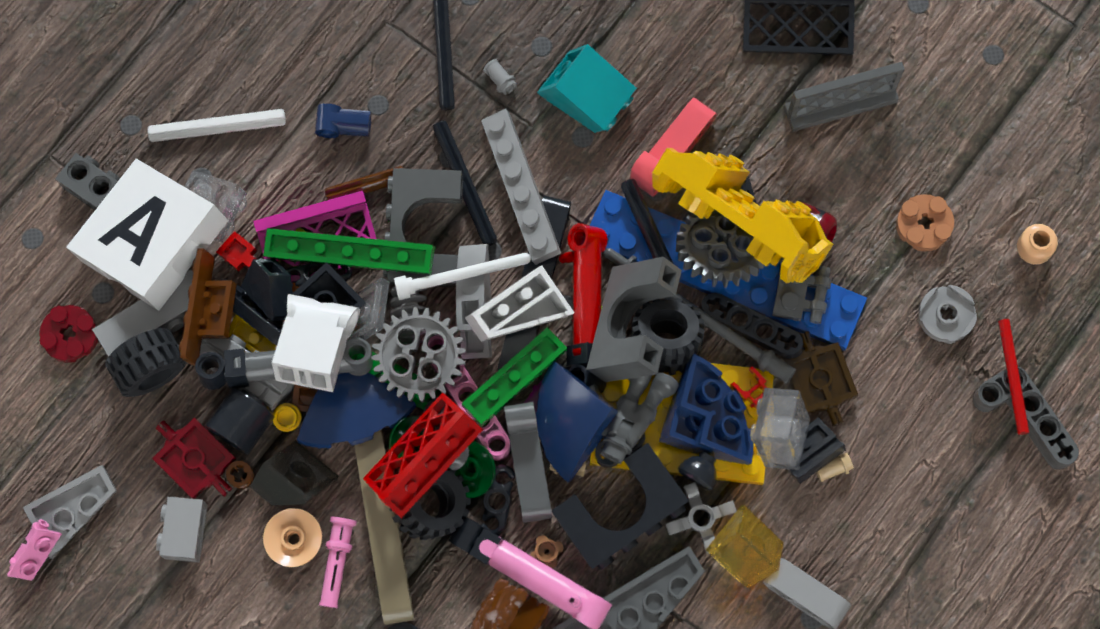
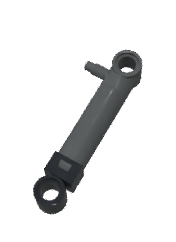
M362 338L346 340L338 373L349 372L354 376H362L373 367L372 351L370 344ZM245 348L224 350V360L221 355L215 352H206L198 357L195 368L201 384L209 390L220 389L226 382L229 389L250 387L249 382L275 380L272 360L276 350L246 353ZM355 354L364 355L360 360L351 359ZM218 368L214 374H206L208 369Z

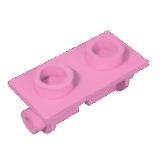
M40 519L38 522H34L32 529L25 538L27 544L22 543L14 557L10 559L11 565L7 575L32 581L62 534L48 530L49 524L44 520Z

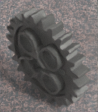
M718 211L712 212L709 219L705 217L701 219L696 215L694 218L687 216L686 224L681 223L680 232H677L675 249L676 252H679L678 261H684V270L692 268V278L700 274L702 276L701 283L711 279L712 286L714 287L718 281H722L725 288H727L729 281H733L736 286H739L740 278L748 283L751 275L757 277L759 268H764L761 262L746 251L754 237Z

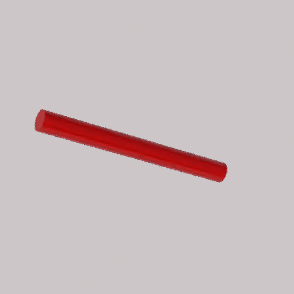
M1002 319L998 321L1017 434H1028L1029 427L1010 319Z

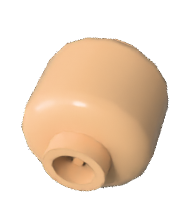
M1033 224L1027 227L1019 237L1017 251L1025 262L1033 265L1042 264L1048 261L1056 251L1058 245L1057 236L1049 226Z

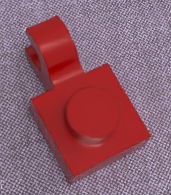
M235 231L216 251L220 258L238 272L244 266L249 269L253 259H256L253 255L257 252L252 244Z

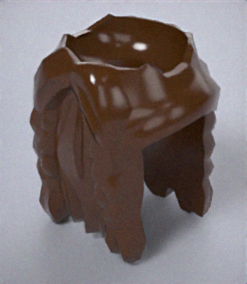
M500 578L496 581L493 591L481 603L470 629H538L542 625V620L548 615L549 606L543 602L539 603V600L527 594L525 589H517L516 586L508 585V581Z

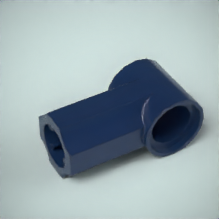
M329 103L318 105L315 134L317 136L337 138L339 135H370L371 111L342 109L338 105Z

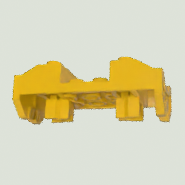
M666 148L652 172V187L662 193L669 191L675 194L684 187L686 191L680 199L679 205L701 219L703 217L709 219L715 209L752 235L754 238L746 251L763 265L768 266L771 263L773 266H776L783 257L780 279L786 283L794 281L802 283L820 267L834 244L827 240L818 219L810 214L811 209L799 201L792 203L788 200L786 202L779 200L775 202L763 201L761 206L753 202L754 197L750 193L740 189L750 172L742 167L744 162L733 155L726 157L719 153L716 156L710 152L704 154L701 151L679 153L673 148Z

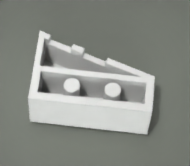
M541 265L472 312L465 319L482 342L568 317L574 314V311Z

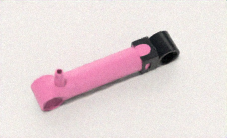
M462 517L464 523L461 527L455 528L456 531L451 534L448 539L449 542L562 609L591 629H599L612 606L611 603L558 573L474 520Z

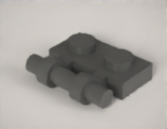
M820 266L818 276L810 275L802 283L796 281L786 283L779 276L772 316L801 321L802 313L806 311L811 312V323L821 324L822 315L826 313L827 303H825L826 293L831 287L832 280L829 278L831 268ZM807 287L816 288L814 300L812 301L805 300Z

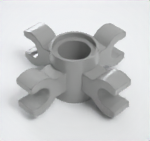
M695 482L684 486L683 488L689 500L691 510L688 512L687 517L665 524L669 535L691 528L700 533L707 554L719 550L711 527L715 519L737 512L734 502L730 501L711 508L702 503ZM704 510L707 512L709 522L706 526H698L694 523L693 514L695 511Z

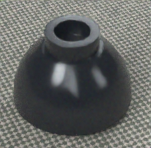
M701 451L699 456H693L684 460L679 465L678 471L698 486L706 490H713L717 479V472L714 466L717 460Z

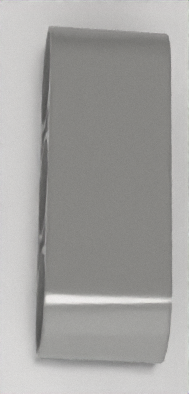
M778 558L763 581V584L829 629H837L851 607V604L846 599L783 558Z

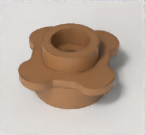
M540 535L536 539L537 545L535 550L531 552L530 556L553 569L558 565L557 558L559 553L563 551L564 546L560 541L554 542L551 539H547L545 535ZM548 549L550 553L546 555L544 550Z

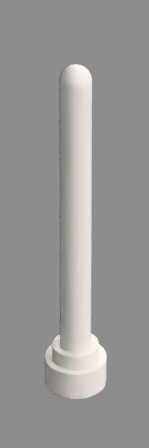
M522 253L413 280L412 277L394 278L397 296L400 301L410 298V295L415 294L417 290L525 265L530 262L531 257L528 253Z

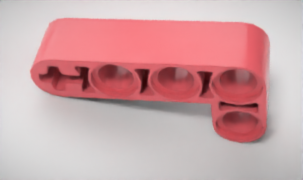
M692 98L649 153L644 151L639 156L631 169L630 179H634L639 188L654 197L658 191L652 187V172L666 148H673L679 153H690L711 126L717 113L696 98Z

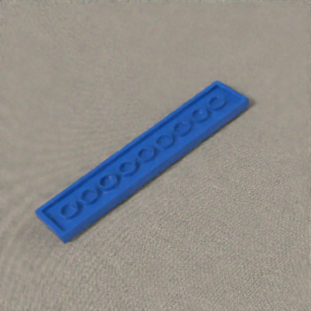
M605 190L590 223V226L602 228L606 232L608 241L605 250L611 248L626 259L635 255L637 262L653 259L626 198ZM648 207L674 265L682 270L680 283L706 294L720 293L800 333L809 331L812 338L831 345L838 342L841 350H846L867 297L831 283V287L826 293L825 303H827L826 313L822 315L821 324L811 323V312L803 311L801 321L772 316L782 262L779 261L776 266L769 263L768 266L764 265L763 269L759 268L758 276L751 275L748 283L740 278L739 286H736L733 281H729L727 288H725L722 281H718L714 287L712 286L711 279L701 283L702 276L700 274L692 278V268L688 270L683 269L684 261H678L679 252L675 250L677 232H680L681 223H686ZM807 287L805 300H814L816 288Z

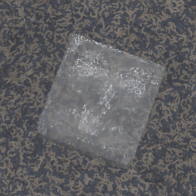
M765 388L762 399L759 398L757 402L758 418L757 423L753 424L751 428V441L755 443L757 454L761 457L765 467L799 470L810 423V417L799 390Z

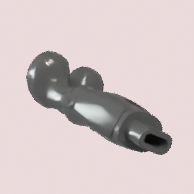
M657 373L652 381L649 393L641 405H638L639 398L650 383L652 375L628 379L630 383L628 390L616 402L618 413L610 422L607 436L603 439L605 444L601 451L603 457L622 464L625 456L631 455L632 448L641 439L648 426L655 421L658 405L663 399L674 395L677 391L679 383L673 377L665 373Z

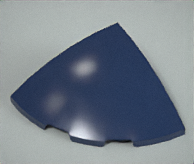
M693 354L685 366L679 380V387L673 395L659 442L698 455L702 451L714 459L746 465L752 464L753 430L747 427L744 416L746 406L736 389H730L721 378L723 373L705 359Z
M553 361L539 389L536 422L538 436L547 459L557 473L570 483L604 437L602 433L618 411L559 363Z
M349 372L338 373L333 392L318 389L302 423L297 442L316 448H331L332 443L346 441L352 446L372 440L375 432L387 426L393 429L398 422L413 412L416 408V403L409 401L408 397L404 394L401 398L397 397V389L389 392L387 390L388 384L386 382L381 383L379 378L370 373L362 376H354Z

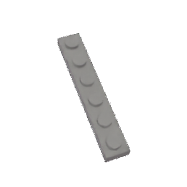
M504 109L481 120L533 263L537 265L561 254L510 113L507 109Z

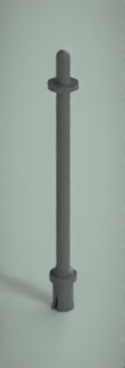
M607 248L604 251V257L617 266L637 262L635 255L626 259L611 248ZM677 292L676 296H671V300L676 301L678 298L682 299L685 305L688 303L693 305V311L698 310L700 312V319L704 320L706 327L757 360L759 370L762 372L768 371L784 382L785 385L792 379L797 369L776 357V352L773 350L762 351Z

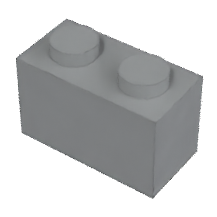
M177 497L167 498V505L163 504L161 509V522H164L163 533L158 534L156 549L160 551L159 555L167 560L200 563L208 507L203 500Z

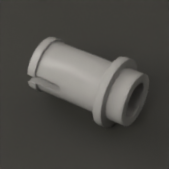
M497 59L489 61L484 66L485 69L483 71L497 85L496 90L499 93L502 92L506 95L517 86L516 78L513 75H509Z

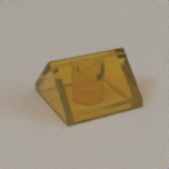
M741 505L707 547L706 551L744 587L748 588L779 570L783 542L745 505Z

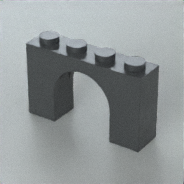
M393 168V176L388 177V193H392V204H387L386 220L391 221L390 232L385 233V240L407 242L405 237L406 221L409 215L421 205L427 203L462 204L464 177L462 171ZM434 254L431 275L457 269L458 255ZM383 270V277H388L387 281L390 285H395L394 278L412 277L413 280L430 276ZM456 281L437 286L456 287Z
M665 257L612 267L586 370L604 382L656 375L658 373L663 347L646 335L626 338V329L634 313L644 303L655 299L676 296L682 271Z

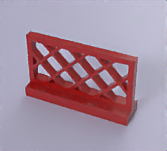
M442 393L365 475L363 480L385 505L402 518L483 429L449 397ZM445 406L444 413L438 415L439 411ZM441 423L440 429L434 431L435 425ZM425 429L424 434L418 437V434ZM421 445L419 452L413 453L414 448ZM404 451L403 457L398 458L399 454ZM400 467L399 474L393 475L394 469ZM384 472L383 479L375 481Z

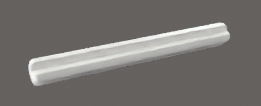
M283 109L151 125L148 127V137L151 142L283 126L286 123V117Z

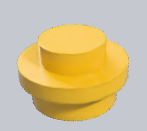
M280 404L273 412L275 416L273 423L277 429L283 432L293 431L301 423V412L294 404Z

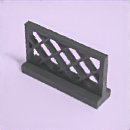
M898 62L794 91L791 102L784 104V110L792 132L897 103L899 97L896 89L905 70L903 63Z

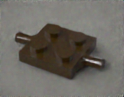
M810 332L801 333L804 351L795 359L784 360L785 363L797 369L790 383L801 412L804 416L816 411H827L832 426L842 424L844 421L838 406L843 402L857 398L858 392L839 343L837 342L825 347H815Z

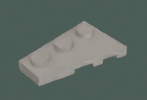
M101 465L23 507L31 524L41 519L49 524L48 530L62 534L48 555L50 559H53L117 490L104 465Z

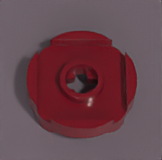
M55 306L42 321L39 341L46 352L55 360L64 363L76 362L77 359L88 356L96 347L98 338L92 329L97 326L92 316L79 306ZM73 327L72 330L76 333L75 337H69L68 341L64 340L63 331Z

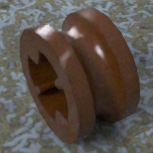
M235 461L228 466L226 478L233 487L244 489L252 483L254 473L246 462ZM238 468H243V471L247 474L245 480L241 478V482H237L236 477L233 476L235 470L239 472Z

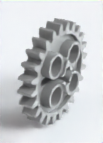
M414 307L412 315L409 316L403 309L402 319L399 320L396 316L392 315L391 318L394 324L390 326L383 323L382 326L386 333H376V336L382 341L381 344H372V347L378 350L379 354L371 356V359L380 361V364L374 368V371L384 373L379 378L381 383L390 381L387 387L389 392L396 387L398 388L397 397L399 398L407 392L409 401L412 402L415 394H418L420 401L424 402L425 394L429 393L432 399L435 400L436 390L439 389L442 393L446 394L444 386L446 383L451 386L456 385L451 377L453 375L462 376V373L456 368L457 365L466 364L464 360L459 359V355L466 353V349L458 348L457 345L462 343L464 339L463 337L454 338V335L459 330L458 327L448 329L451 320L446 318L441 322V313L439 311L433 317H430L429 308H425L423 315H419L418 309ZM422 329H425L426 334L422 344V351L426 354V357L420 358L418 376L416 380H413L412 374L416 358L411 354L418 351L420 332ZM406 330L413 331L415 334V340L410 345H403L400 342V335ZM433 336H441L444 340L443 347L439 350H431L428 347L429 339ZM399 359H407L409 361L410 367L404 374L395 372L394 365ZM428 364H434L438 367V374L433 379H426L423 376V369Z

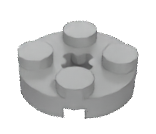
M954 285L936 287L931 289L922 299L919 305L917 321L924 332L932 339L952 344L966 337L973 329L977 320L975 303L970 294L960 287ZM951 308L953 310L951 315L955 318L953 320L943 319L940 309L947 310Z

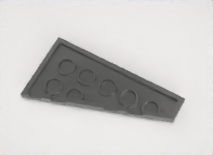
M690 546L604 597L603 599L611 603L612 606L599 629H657L705 572ZM571 617L553 629L591 628Z

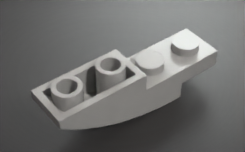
M488 244L459 246L457 269L489 261ZM490 273L456 281V321L460 337L464 339L461 343V348L466 349V353L461 355V359L492 358L491 339L481 342L465 319V317L491 300Z

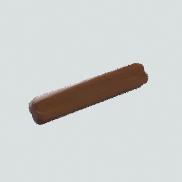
M403 166L395 167V168L404 169ZM393 168L327 187L325 189L326 198L331 200L359 191H363L366 194L388 187V177L393 176Z

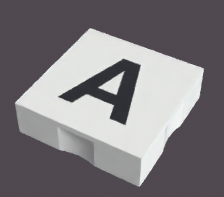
M135 159L66 248L81 262L109 280L121 283L131 294L160 311L183 281L187 271L193 264V260L196 258L197 249L204 248L206 250L229 220L211 202L140 160Z

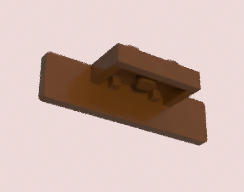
M204 248L197 249L196 258L193 260L192 285L188 289L189 303L187 312L184 315L185 328L183 339L179 344L180 357L192 366H195L196 360L200 356L202 339H229L237 284L232 280L211 281L215 258Z

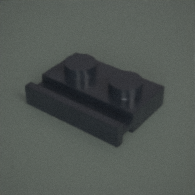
M818 417L773 450L775 458L801 484L846 451L845 444L840 442L837 436Z

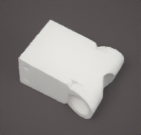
M288 294L287 317L272 360L275 380L333 392L346 340L350 337L358 322L360 309L337 303H320L312 298Z

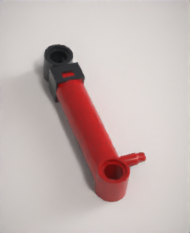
M577 223L570 229L567 239L568 245L573 251L559 256L561 263L573 262V344L567 346L566 366H570L569 372L588 387L596 384L602 394L607 382H604L586 369L601 313L602 253L607 246L608 238L602 228Z

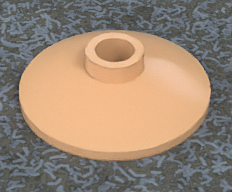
M296 508L285 509L275 514L267 523L263 534V543L267 554L273 561L285 567H299L310 562L317 555L322 544V531L318 521L307 511ZM298 535L299 542L297 544H290V536Z

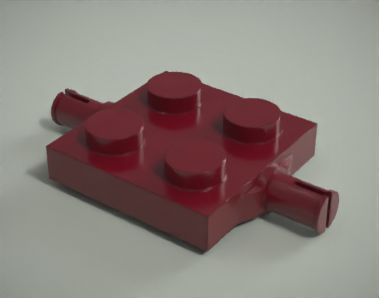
M195 418L184 428L176 432L165 420L160 422L167 432L159 425L155 429L166 439V442L152 459L192 499H196L206 488L212 485L223 497L228 495L221 485L229 493L232 487L221 476L224 470L236 458Z

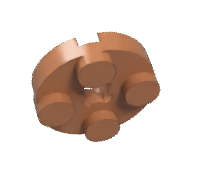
M923 194L910 198L903 203L896 218V229L899 237L918 251L926 252L940 248L949 239L954 228L953 213L947 206L946 201L938 196ZM922 217H927V219L932 221L929 229H924L923 225H918V221Z

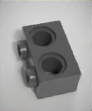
M75 153L55 180L64 190L95 211L119 181L120 177L110 170L107 173L99 169L100 164L87 155L83 158ZM80 172H87L85 178L81 180H76V177ZM102 187H109L106 194L98 195V191Z

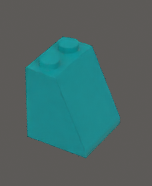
M586 44L566 54L538 90L537 94L594 133L604 130L608 131L614 126L617 121L615 116L621 109L624 110L630 105L634 98L631 95L637 88L591 46Z

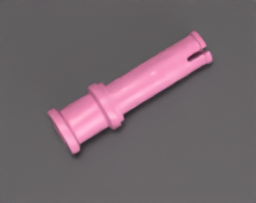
M331 517L330 522L333 524L330 541L326 542L329 555L319 605L338 608L337 604L346 554L352 550V545H350L353 526H356L357 521ZM341 527H342V528H343V531H342V537H341V540H340L339 538H340ZM334 566H336L335 577H334V583H333V588H332V591H331L330 589H331L332 577H333V572H334Z

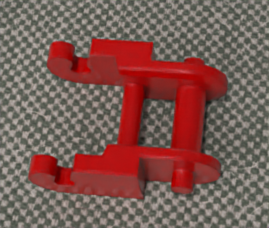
M751 366L749 371L755 375L754 377L758 381L756 385L749 391H743L735 382H732L730 386L738 391L744 402L748 400L751 403L749 405L751 408L754 407L759 410L760 402L766 397L773 398L771 393L773 390L765 386L767 381ZM760 387L763 393L754 399L751 394Z

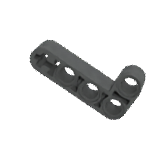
M1018 367L1024 400L1031 401L1035 407L1034 412L1026 410L1029 427L1028 435L1052 468L1056 470L1066 469L1077 460L1079 449L1023 368ZM1006 369L985 381L974 392L973 403L978 410L990 412L1007 403L1014 414L1010 388L1006 382ZM982 391L991 392L995 401H985ZM1039 425H1047L1051 429V436L1043 435ZM1057 438L1059 442L1051 446L1050 443ZM1065 451L1067 456L1060 458L1058 453Z
M533 402L505 406L504 410L523 523L551 519L552 512Z

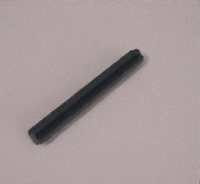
M433 0L440 109L447 111L455 108L448 0Z
M445 120L439 121L433 125L434 133L450 170L462 171L464 176L463 200L482 243L491 246L497 242V236Z

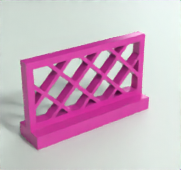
M363 191L253 221L263 254L267 228L296 231L304 227L313 233L322 234L319 230L323 223L332 220L340 225L335 235H340L345 227L356 233L359 238L376 239ZM363 211L365 223L360 231L346 224L351 214ZM345 216L343 222L336 219ZM314 224H318L317 227H316V229H313V228L310 227V226H311V225H314ZM366 228H368L370 237L363 234ZM282 260L283 262H285V263H287V264H289V265H291V266H297V265H300V263H301V262L297 261V262L294 264L293 262H291V261H289V260ZM291 276L292 283L300 279V276Z

